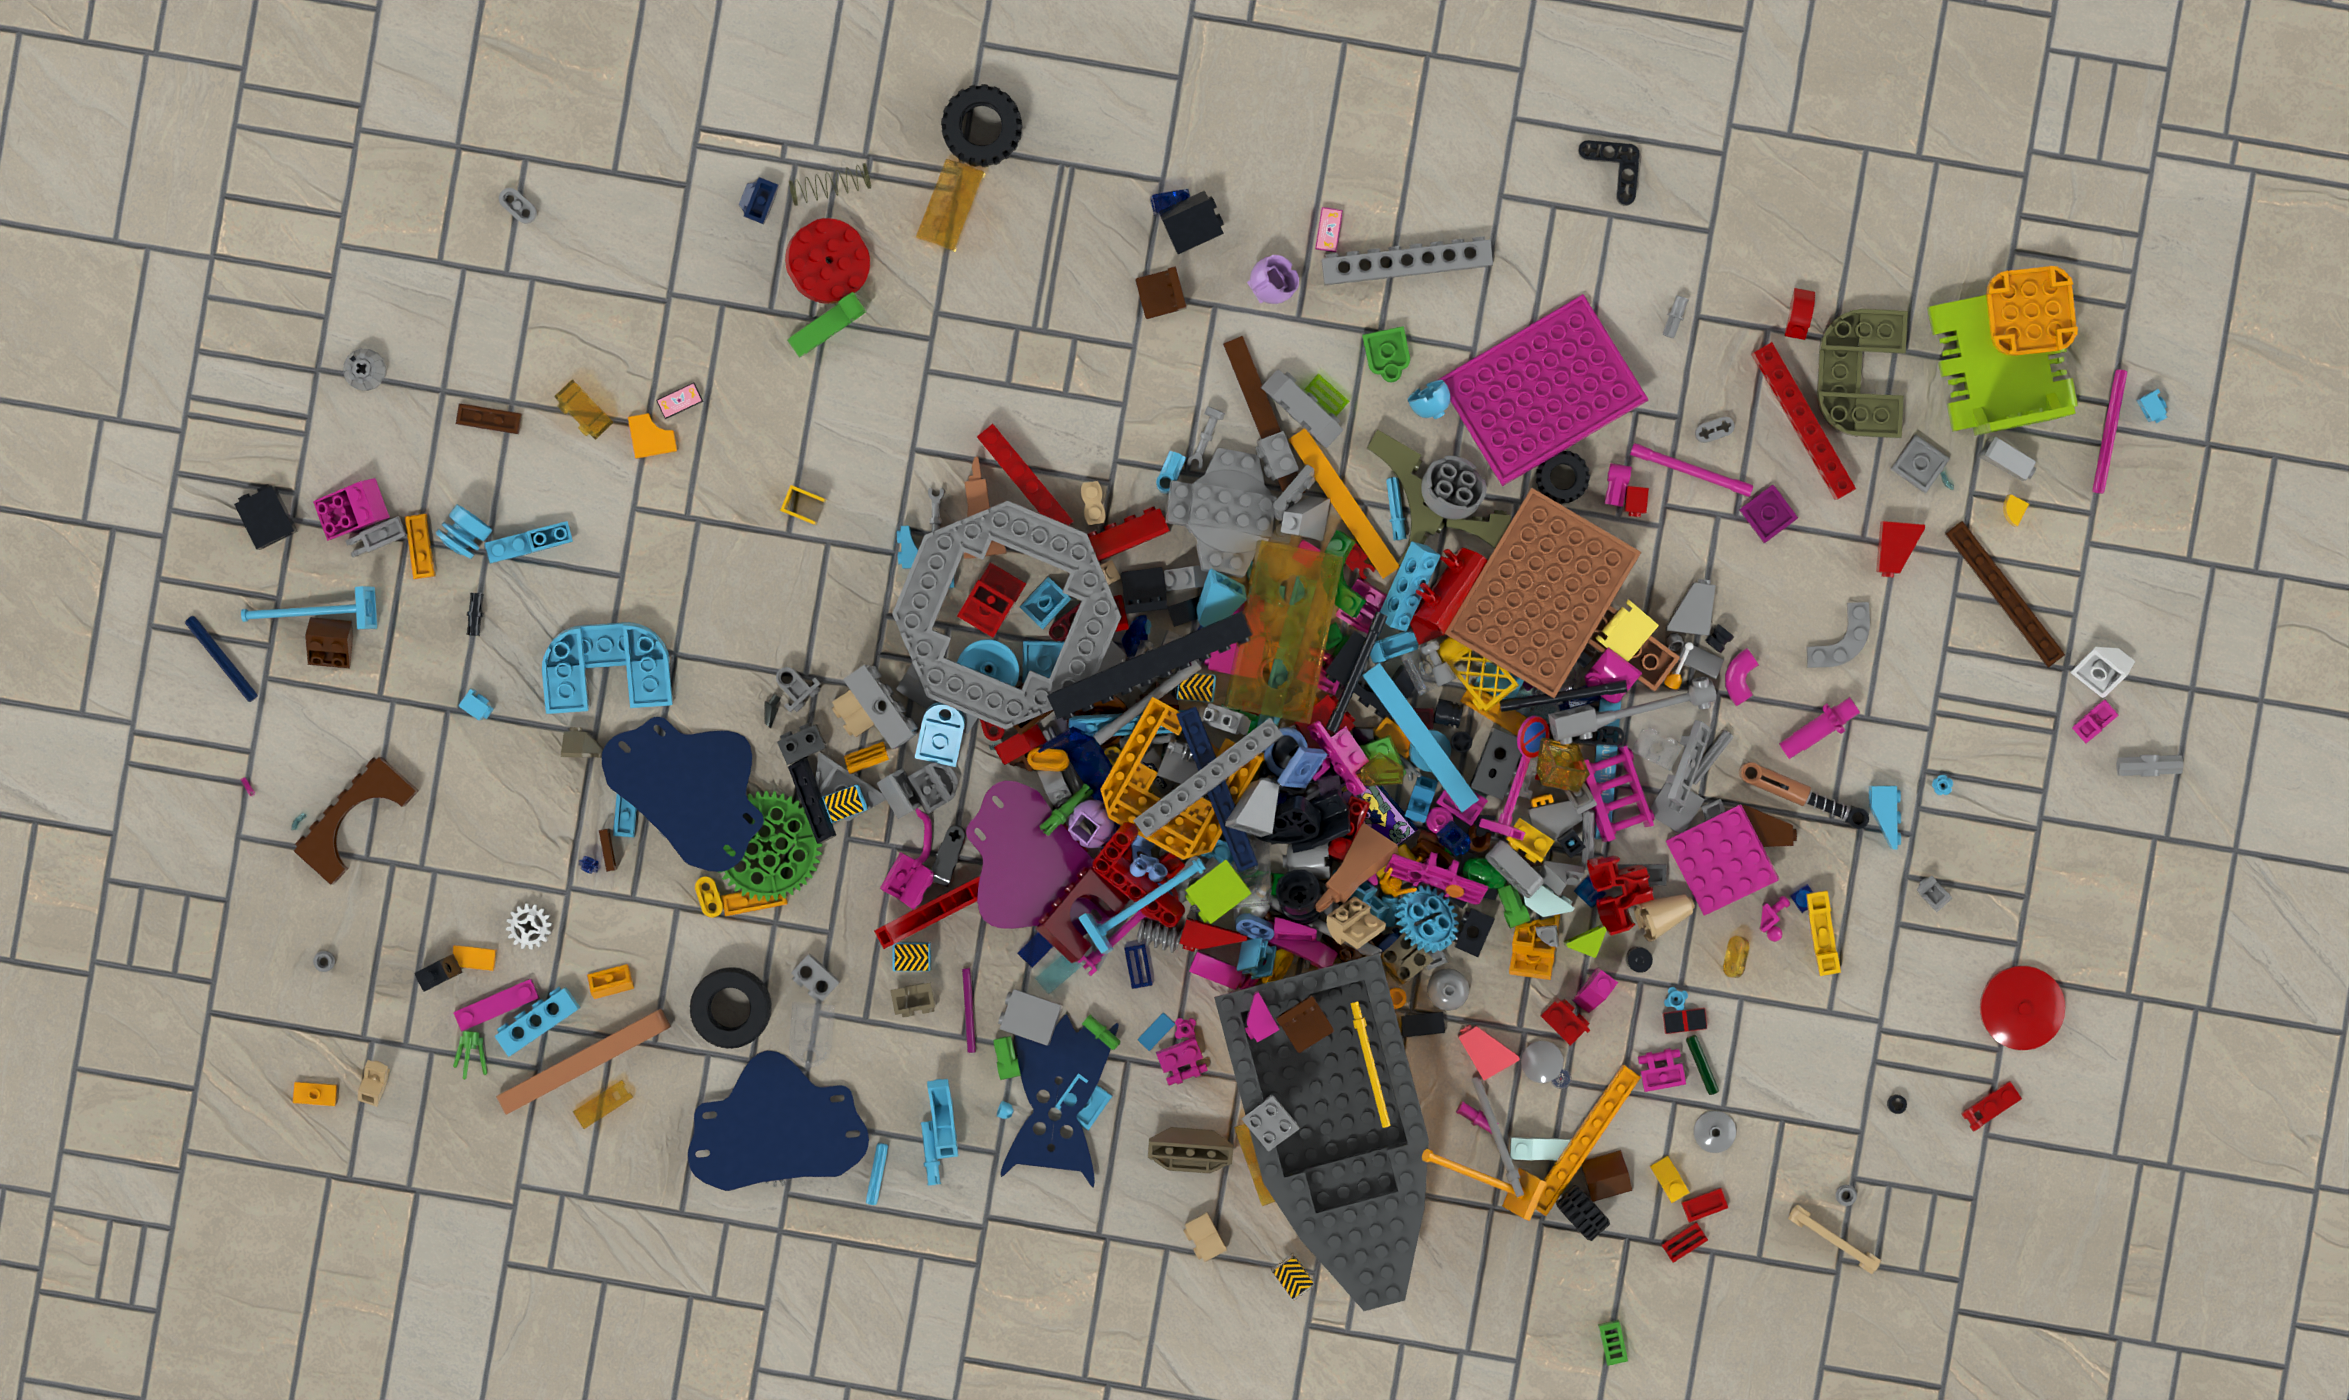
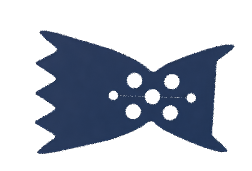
M1067 1014L1056 1025L1049 1046L1015 1035L1021 1080L1027 1099L1033 1108V1114L1024 1122L1004 1160L1001 1177L1008 1173L1016 1164L1080 1171L1090 1186L1094 1187L1095 1178L1090 1152L1083 1129L1076 1116L1094 1092L1111 1049L1099 1038L1095 1039L1096 1036L1085 1026L1077 1033ZM1116 1023L1109 1029L1114 1036L1117 1034L1119 1024ZM1080 1074L1087 1079L1088 1082L1086 1083L1079 1078L1069 1092L1076 1095V1104L1067 1106L1063 1100L1060 1104L1061 1118L1057 1121L1051 1120L1048 1116L1049 1110L1056 1107L1075 1077ZM1058 1076L1063 1079L1060 1085L1055 1083V1078ZM1040 1090L1049 1092L1050 1099L1048 1102L1040 1103L1037 1100V1093ZM1042 1122L1045 1124L1046 1131L1043 1135H1036L1034 1133L1033 1126L1035 1123ZM1069 1125L1072 1127L1073 1135L1070 1138H1063L1061 1136L1060 1129L1062 1126ZM1051 1143L1055 1146L1053 1152L1047 1150V1146Z

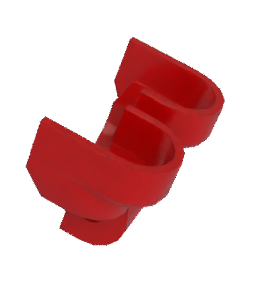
M1614 855L1606 858L1598 856L1587 860L1589 876L1597 892L1610 889L1613 886L1622 887V895L1615 898L1607 896L1596 900L1600 921L1611 936L1629 931L1636 925L1628 911L1629 907L1654 900L1653 887H1649L1648 883L1650 873L1647 872V868L1643 865H1634L1619 870L1617 863L1620 861V858Z

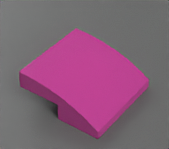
M1358 577L1351 589L1366 599L1357 618H1352L1339 608L1335 616L1368 634L1376 611L1380 612L1387 594Z

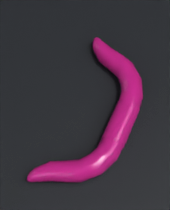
M918 808L915 811L924 823L923 851L915 859L913 868H916L928 859L932 845L931 819L928 814Z

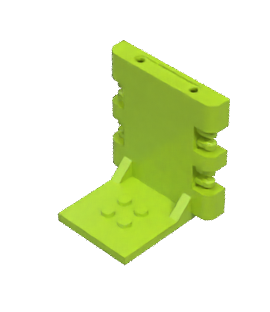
M1986 295L1927 307L1932 336L1953 332L1954 336L1941 338L1939 341L1943 344L1955 341L1957 348L1947 349L1942 352L1943 356L1958 354V357L1938 362L1941 378L1962 373V377L1948 380V385L1964 382L1965 390L1953 391L1950 395L1951 398L1966 395L1967 399L1946 404L1952 432L1973 428L1974 436L2056 420L2076 414L2074 407L2078 406L2073 378L2053 382V377L2066 375L2067 370L2061 369L2051 372L2050 364H2060L2065 361L2064 357L2049 359L2048 357L2065 353L2067 348L2055 352L2009 356L1999 352L1994 347L1990 335Z

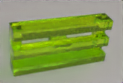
M1317 374L1304 389L1307 393L1310 392L1315 396L1318 402L1336 417L1350 402L1320 374ZM1319 380L1321 383H1323L1330 391H1332L1339 399H1341L1343 403H1338L1316 382ZM1312 386H1314L1320 393H1322L1338 409L1336 411L1332 409L1325 401H1323L1316 393H1314L1311 390Z

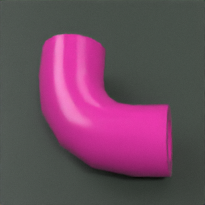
M1748 648L1740 652L1729 663L1725 673V687L1735 706L1740 705L1753 696V693L1746 684V676L1759 664Z

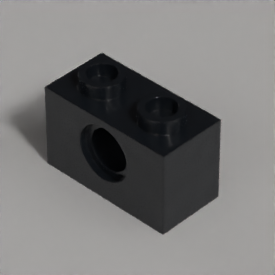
M1473 908L1465 911L1461 922L1464 923L1462 929L1455 934L1456 939L1453 940L1455 942L1454 947L1479 957L1495 918ZM1470 926L1478 928V935L1471 938L1467 935V929Z

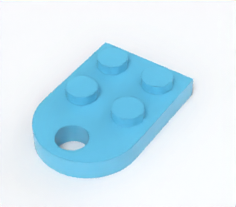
M940 702L928 707L922 719L915 758L956 767L965 727V718L962 711ZM947 709L951 712V716L948 718L942 717L940 711Z

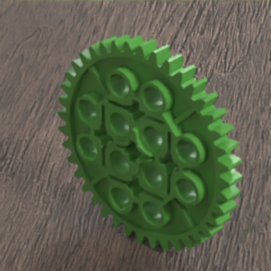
M759 791L756 792V798L748 794V800L762 813L763 818L768 819L773 824H784L783 829L794 839L781 832L778 835L775 834L773 825L764 819L763 825L770 828V835L768 837H761L757 832L755 838H752L749 843H756L758 845V852L751 855L746 850L744 855L753 860L756 857L759 858V864L769 874L758 867L752 869L750 867L751 863L745 857L742 858L746 863L744 871L738 872L734 867L723 871L725 875L722 879L729 878L728 886L735 884V892L740 888L743 889L742 896L749 892L750 899L756 894L758 901L761 900L762 896H765L766 901H769L770 896L773 895L775 901H777L778 894H781L785 899L787 891L794 895V887L799 891L801 890L799 883L807 885L805 877L813 878L810 870L817 871L813 863H820L815 857L822 855V852L817 850V848L822 847V844H817L807 816L804 813V808H798L800 801L798 800L794 804L791 803L792 796L784 800V793L778 798L776 791L773 792L771 797L768 791H765L764 797H761ZM774 808L781 809L783 812L782 818L774 820L770 815L771 810ZM796 820L800 823V829L797 832H791L788 829L790 821ZM783 837L788 841V846L785 849H778L776 847V840ZM757 839L761 840L762 842H768V840L771 841V847L777 853L773 852L772 850H766V852L763 851V845ZM795 844L792 850L789 852L788 858L790 859V862H784L783 864H781L777 871L774 873V870L780 863L779 861L781 858L779 857V854L781 853L784 855L786 852L789 851L791 846ZM729 845L723 847L730 856L736 855V852ZM803 850L805 853L804 860L800 862L795 861L793 858L794 851ZM766 855H773L775 857L776 863L773 866L768 867L764 864L763 859ZM784 867H790L793 870L791 878L785 879L781 876V870ZM760 872L763 875L764 879L760 884L752 882L751 876L753 873Z

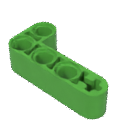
M852 292L842 298L835 307L791 336L787 341L800 358L858 319L867 310L855 293Z

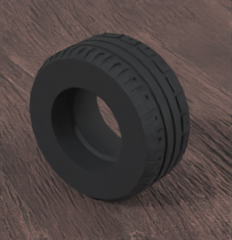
M722 968L708 974L696 986L690 1000V1018L692 1019L693 1026L696 1028L695 1030L708 1043L720 1048H739L753 1042L766 1029L771 1017L772 1003L766 985L754 973L741 968ZM723 989H738L749 999L751 1007L749 1017L738 1027L729 1028L722 1026L712 1015V1000Z

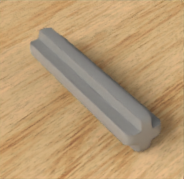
M1726 730L1723 731L1701 759L1693 784H1698L1733 739L1731 733Z
M1592 809L1583 812L1582 842L1586 846L1582 850V866H1584V870H1588L1587 860L1594 858L1595 810Z

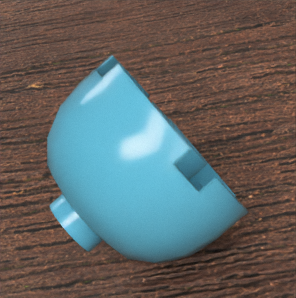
M1443 380L1426 384L1427 388L1422 391L1419 388L1407 398L1415 414L1422 418L1433 417L1434 419H1438L1445 414L1444 410L1450 404V391Z

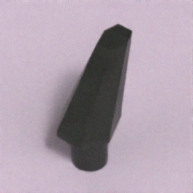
M773 694L769 702H764V724L770 729L778 711L776 705L781 699Z

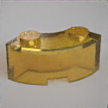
M573 379L554 396L559 402L557 407L565 415L568 412L580 424L578 429L585 436L590 434L596 440L614 423Z

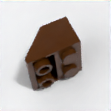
M310 617L305 634L308 665L350 669L353 644L352 621Z

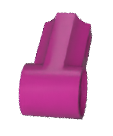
M1610 463L1605 504L1623 507L1626 486L1629 484L1631 476V466Z

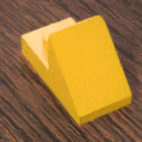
M1668 1156L1650 1166L1671 1203L1690 1193Z

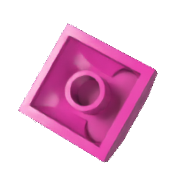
M1608 647L1589 669L1584 678L1588 687L1626 680L1628 691L1642 672ZM1625 693L1601 695V697L1610 703H1618Z

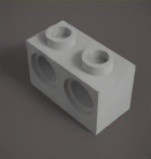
M810 953L791 972L794 975L792 979L800 987L805 985L810 990L808 994L816 1001L819 999L823 1001L841 982ZM803 966H809L812 969L811 977L806 978L801 974ZM820 980L827 982V991H819L817 989V982Z

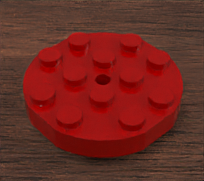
M821 218L802 227L792 236L786 249L785 265L788 275L802 295L815 302L833 304L838 303L852 292L856 293L864 285L869 274L870 255L858 231L852 226L837 219Z

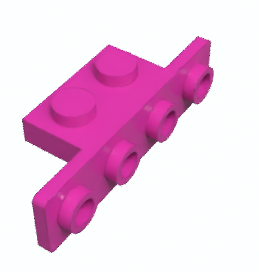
M1320 721L1307 726L1311 737L1328 754L1326 757L1334 766L1335 772L1345 782L1348 791L1354 796L1366 791L1365 786L1355 772L1368 763L1369 760L1346 726L1331 737Z

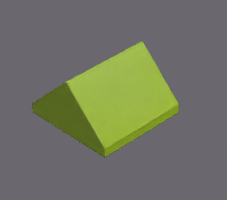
M1601 924L1563 942L1570 949L1596 958L1607 930Z

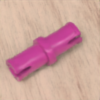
M1462 1101L1456 1113L1470 1120L1472 1125H1478L1492 1135L1483 1111H1477Z

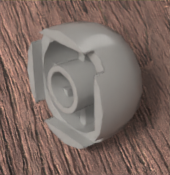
M1450 968L1441 969L1430 978L1427 993L1432 1004L1437 1008L1446 1011L1456 1010L1463 1006L1468 999L1469 985L1464 975L1459 971Z

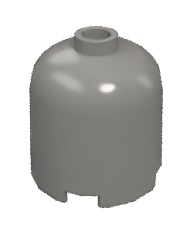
M1329 842L1314 849L1293 853L1292 844H1290L1287 848V855H1283V868H1288V872L1306 870L1312 873L1317 880H1329L1331 878V861H1326V857H1329Z

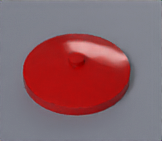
M2031 966L2009 967L1997 973L1985 986L1980 999L1981 1020L1989 1035L2001 1045L2015 1050L2036 1049L2048 1043L2060 1030L2065 1017L2064 995L2057 982L2046 972Z

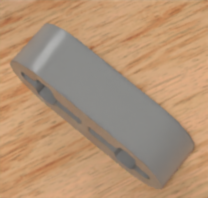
M1721 417L1698 426L1695 430V437L1699 442L1707 443L1730 435L1734 431L1735 424L1731 418ZM1722 421L1730 423L1728 432L1724 430L1717 431L1716 427L1721 426ZM1703 427L1705 430L1713 429L1714 431L1708 435V439L1699 435Z

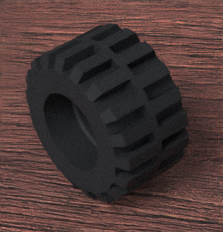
M1567 450L1538 465L1536 483L1539 492L1559 504L1577 500L1584 494L1589 485V468L1586 466L1585 460L1580 458V455ZM1567 465L1573 469L1575 481L1570 488L1561 490L1553 486L1550 474L1554 467Z
M1574 1185L1556 1201L1558 1209L1589 1241H1593L1610 1225L1607 1216L1579 1186Z

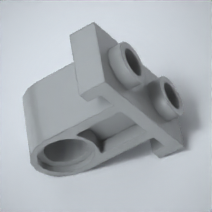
M782 668L776 675V681L779 686L794 701L792 705L787 703L784 706L789 712L793 710L798 712L806 704L804 700L809 695L813 698L821 690L819 686L822 683L817 677L812 680L815 684L810 686L793 668ZM785 672H790L793 675V680L789 684L784 683L782 680V675Z
M1037 770L1046 794L1054 808L1059 809L1072 797L1061 771Z

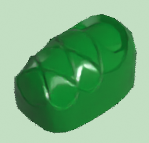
M1471 857L1463 866V878L1489 886L1488 889H1500L1506 884L1507 880L1485 857Z

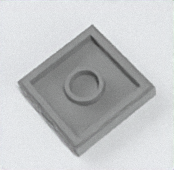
M1915 434L1891 470L1922 492L1927 493L1950 458Z

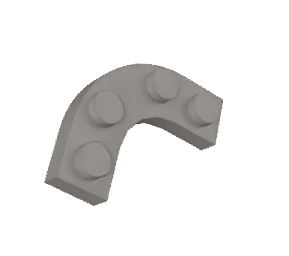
M1869 602L1847 603L1848 625L1843 639L1834 645L1806 647L1807 668L1839 666L1847 663L1859 654L1868 639L1870 630Z

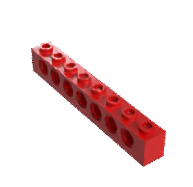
M1773 342L1751 354L1834 500H1838L1856 489L1855 485Z

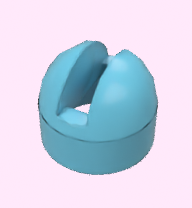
M1001 1101L996 1116L1002 1119L1010 1118L1014 1112L1012 1105Z

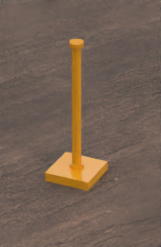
M1426 1149L1422 1154V1160L1425 1162L1436 1163L1508 1192L1502 1206L1530 1221L1547 1183L1530 1172L1519 1168V1181L1524 1195L1516 1197L1513 1186L1509 1183L1436 1155L1432 1150Z

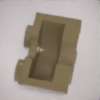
M931 982L890 990L895 1015L902 1014V1017H909L915 1015L914 1011L922 1010V1014L935 1011L934 1008L936 1006Z

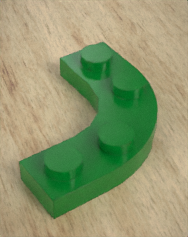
M1336 530L1322 557L1321 581L1329 599L1352 618H1357L1366 599L1347 585L1343 576L1345 561L1356 541L1342 531Z

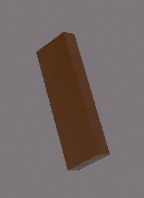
M459 403L455 424L519 435L522 414Z

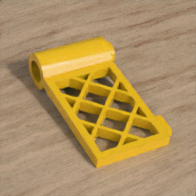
M1448 637L1439 644L1440 648L1437 650V653L1442 663H1448L1457 678L1475 698L1472 702L1479 711L1484 709L1487 712L1519 686L1509 672L1498 665L1496 674L1485 673L1486 662H1493L1485 657L1472 658L1473 650L1451 637ZM1460 660L1468 661L1467 672L1457 671L1454 665ZM1471 661L1483 662L1481 673L1470 672ZM1469 676H1481L1480 687H1471L1469 685ZM1484 677L1496 678L1495 687L1483 688ZM1499 678L1509 679L1512 683L1506 689H1498ZM1482 691L1494 692L1493 700L1487 705L1481 700Z

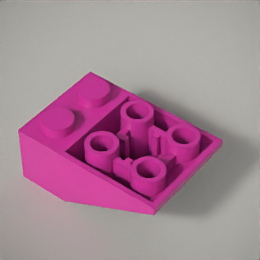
M376 478L357 482L313 501L327 541L390 518Z

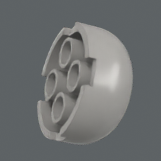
M1445 456L1443 459L1433 461L1425 472L1421 484L1422 496L1427 506L1435 514L1446 519H1463L1473 514L1483 502L1487 491L1485 479L1481 478L1475 470L1477 467L1468 460L1457 456Z

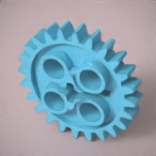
M1420 885L1416 888L1415 892L1403 894V897L1398 900L1400 904L1396 906V909L1400 912L1395 914V916L1400 918V921L1396 924L1403 927L1399 932L1407 934L1404 939L1408 940L1410 938L1411 946L1417 944L1418 950L1424 948L1425 953L1430 950L1432 953H1435L1438 950L1442 951L1452 944L1451 941L1456 939L1454 934L1459 930L1455 926L1459 922L1454 920V918L1458 914L1452 913L1451 910L1455 907L1448 905L1449 898L1443 899V892L1437 895L1436 888L1430 891L1429 886L1423 888ZM1435 913H1440L1435 918L1429 919L1418 926L1414 925L1422 919H1426Z

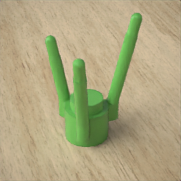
M463 1031V1036H460L453 1067H457L464 1046L466 1048L462 1077L464 1080L467 1078L470 1049H476L477 1045L483 1075H487L483 1038H479L480 1032Z

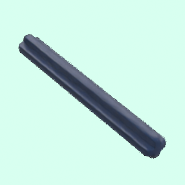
M189 617L185 621L187 627L248 702L254 701L258 697L255 690L196 617Z

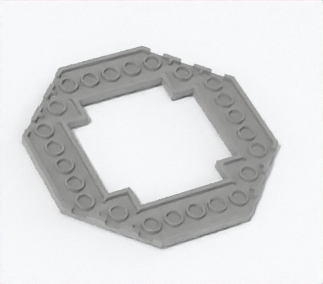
M1011 501L1003 502L924 535L892 613L926 696L1003 729H1008L1053 710L1047 698L1048 694L1098 673L1121 618L1087 533ZM991 541L1069 572L1070 575L1062 593L1081 600L1050 678L1030 670L1022 689L944 658L951 637L932 630L963 553L966 552L984 560Z

